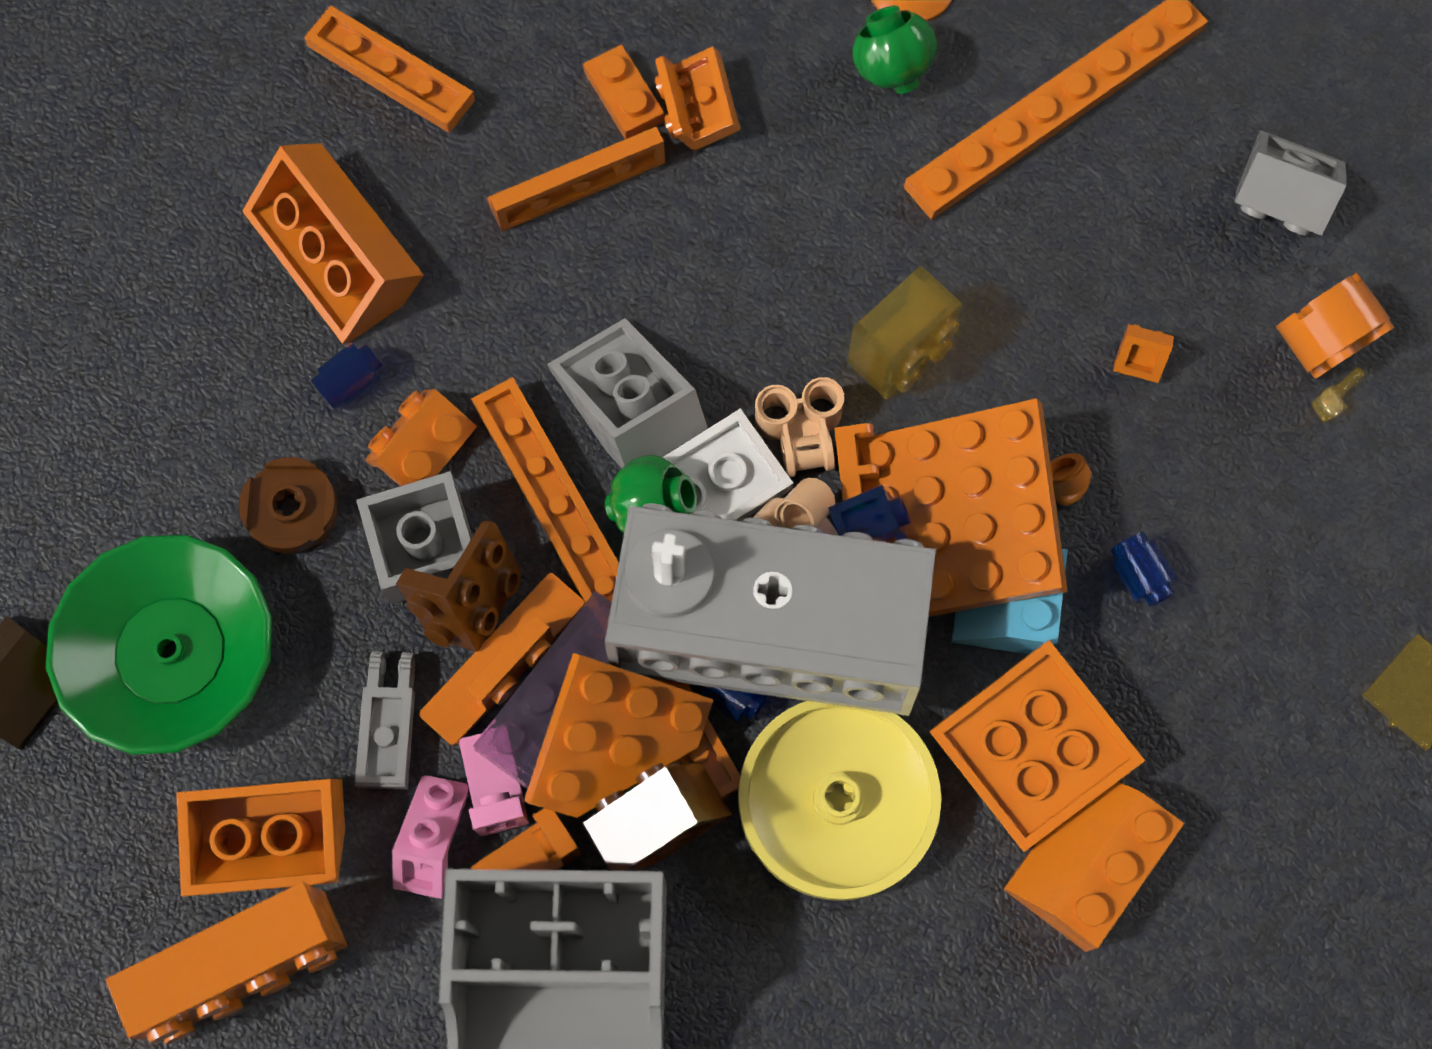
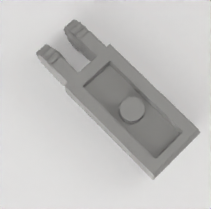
M372 651L368 668L367 687H363L355 786L371 789L408 790L415 691L413 690L414 653L402 652L398 663V688L383 687L386 672L384 652Z

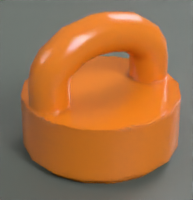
M1068 453L1050 461L1055 500L1062 506L1073 505L1083 497L1088 490L1092 475L1084 456Z

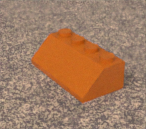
M322 143L281 145L242 212L341 343H350L401 308L424 274Z

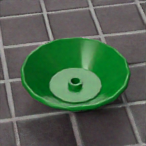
M189 535L142 536L100 554L68 584L49 623L46 671L60 709L91 740L131 755L178 753L219 735L252 703L271 661L272 616L257 578L227 549ZM176 643L174 655L164 658V648L168 644Z

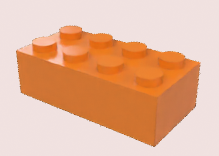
M302 881L106 978L105 981L128 1039L149 1040L150 1044L164 1040L165 1045H168L193 1034L196 1031L193 1024L202 1019L212 1016L213 1020L216 1021L241 1010L244 1007L241 1000L252 994L260 992L261 996L264 997L280 991L291 984L288 976L300 970L308 968L309 973H313L335 963L338 960L336 952L348 947V944L325 891Z

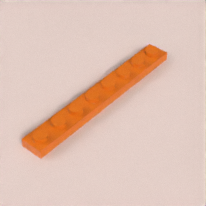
M1165 0L905 179L904 189L928 217L933 220L1202 33L1208 21L1189 0Z

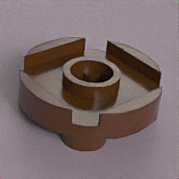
M284 457L263 465L265 469L260 471L254 479L250 476L241 490L239 514L243 524L257 543L271 551L288 554L302 552L310 547H318L327 540L329 531L336 521L338 497L325 473L320 471L317 466L305 459ZM287 495H294L295 500L301 505L292 515L285 516L282 510H277L278 503H285Z

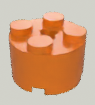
M1357 272L1309 302L1299 313L1296 314L1294 312L1280 322L1276 328L1307 373L1310 372L1314 379H1316L1393 329L1394 326L1389 320L1391 319Z

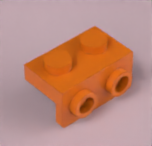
M714 46L676 64H673L664 55L655 59L659 73L655 77V83L661 97L666 101L668 114L665 115V123L670 135L675 140L679 139L690 149L696 151L741 130L721 53Z
M436 389L423 390L421 393L416 390L399 407L398 412L402 416L390 429L385 426L370 441L368 448L372 452L365 461L372 467L381 469L399 486L433 477L439 474L477 428V425Z

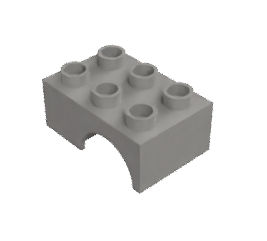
M446 869L439 1004L442 1006L445 1016L447 1049H663L667 884L663 872Z

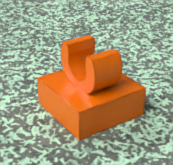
M1128 324L1114 361L1113 371L1159 383L1173 348L1174 336L1164 334L1161 331L1156 332L1145 329L1136 324Z

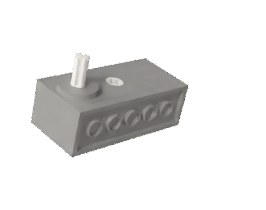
M645 504L642 508L629 506L605 638L609 665L653 679L909 716L921 684L936 549L924 548L920 542L908 539L896 540L894 543L874 541L871 536L858 532L845 533L843 536L824 534L819 528L809 525H797L789 529L774 527L770 522L759 518H746L739 522L722 519L720 515L709 511H695L692 515L672 512L668 507L659 504Z

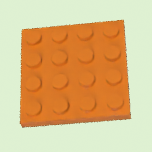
M1037 398L857 440L860 465L876 464L879 469V476L877 478L862 480L865 510H882L885 517L884 523L868 526L869 536L874 541L894 543V541L901 539L914 540L923 544L924 548L936 549L928 617L1068 592L1043 404Z

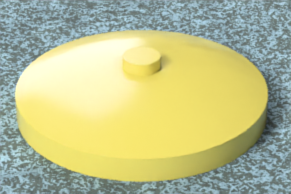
M805 701L778 715L763 729L752 744L741 771L738 805L746 839L759 861L771 874L790 888L803 894L825 900L845 901L865 898L880 893L902 880L916 867L930 847L937 830L941 811V789L937 769L928 748L915 730L897 714Z

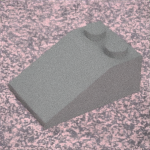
M626 318L548 363V367L606 452L621 469L631 460L643 455L653 454L662 457L708 429L696 390Z

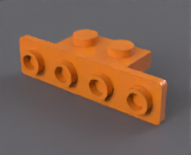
M549 573L482 644L479 651L475 652L419 712L421 719L451 746H456L495 703L500 705L510 697L519 684L517 679L529 666L535 668L545 659L552 649L551 643L584 608V600L557 576Z

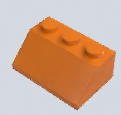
M342 779L176 792L181 897L292 887L302 881L309 885L337 883L339 881L345 835Z
M1117 782L1038 841L1003 890L1085 952L1097 949L1184 823L1144 793Z

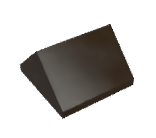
M6 616L0 623V738L21 750L56 707L58 701L46 671L47 644Z

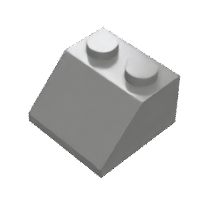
M1260 130L1236 190L1235 203L1240 204V209L1250 216L1265 219L1269 215L1284 221L1283 225L1287 229L1297 234L1309 235L1310 232H1314L1322 236L1347 186L1346 162Z

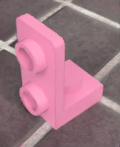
M500 728L462 738L459 741L473 803V808L469 809L473 830L482 837L528 825V815L508 731L505 728Z
M427 775L421 777L392 850L393 889L442 899L445 891L446 869H448V850L469 795L468 784Z

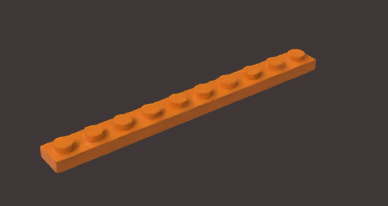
M512 377L473 397L472 402L601 633L606 638L619 562ZM654 679L692 692L688 683ZM707 718L698 748L674 762L681 761L683 765L702 763L724 799L739 791L741 776Z

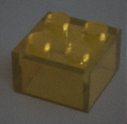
M920 266L853 327L847 363L886 400L897 390L901 393L906 392L919 379L921 375L919 369L930 359L934 363L938 362L952 348L954 342L951 338L960 326L957 319L962 303L927 270Z

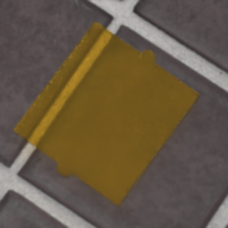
M1416 634L1362 696L1389 719L1388 724L1390 727L1401 729L1425 751L1432 746V645L1419 634Z

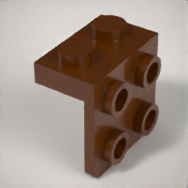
M484 520L447 579L405 568L396 585L408 602V609L416 615L424 628V635L430 641L442 647H449L452 644L478 652L486 637L494 631L498 617L507 601L518 590L521 571L496 523Z

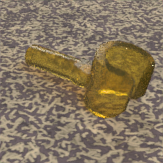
M1355 368L1339 384L1326 388L1319 397L1312 401V407L1322 422L1335 418L1348 408L1341 396L1364 376L1362 369Z

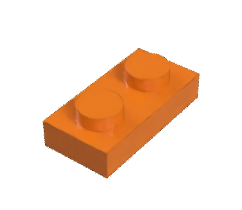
M622 44L583 63L585 75L625 139L665 122L664 111Z

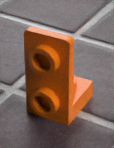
M543 808L533 815L537 822L536 824L474 864L471 870L558 871L582 855L555 811Z

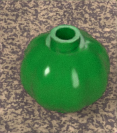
M887 6L874 11L866 17V24L855 38L852 49L855 67L866 81L879 88H894L897 94L910 92L920 85L919 78L928 71V68L934 61L937 52L935 32L923 17L909 10L900 11L899 6Z
M653 454L643 455L631 460L618 471L611 484V494L606 496L605 510L609 519L616 522L618 529L625 533L629 506L642 508L645 504H659L668 507L672 512L692 515L697 504L696 489L691 478L685 475L671 461Z

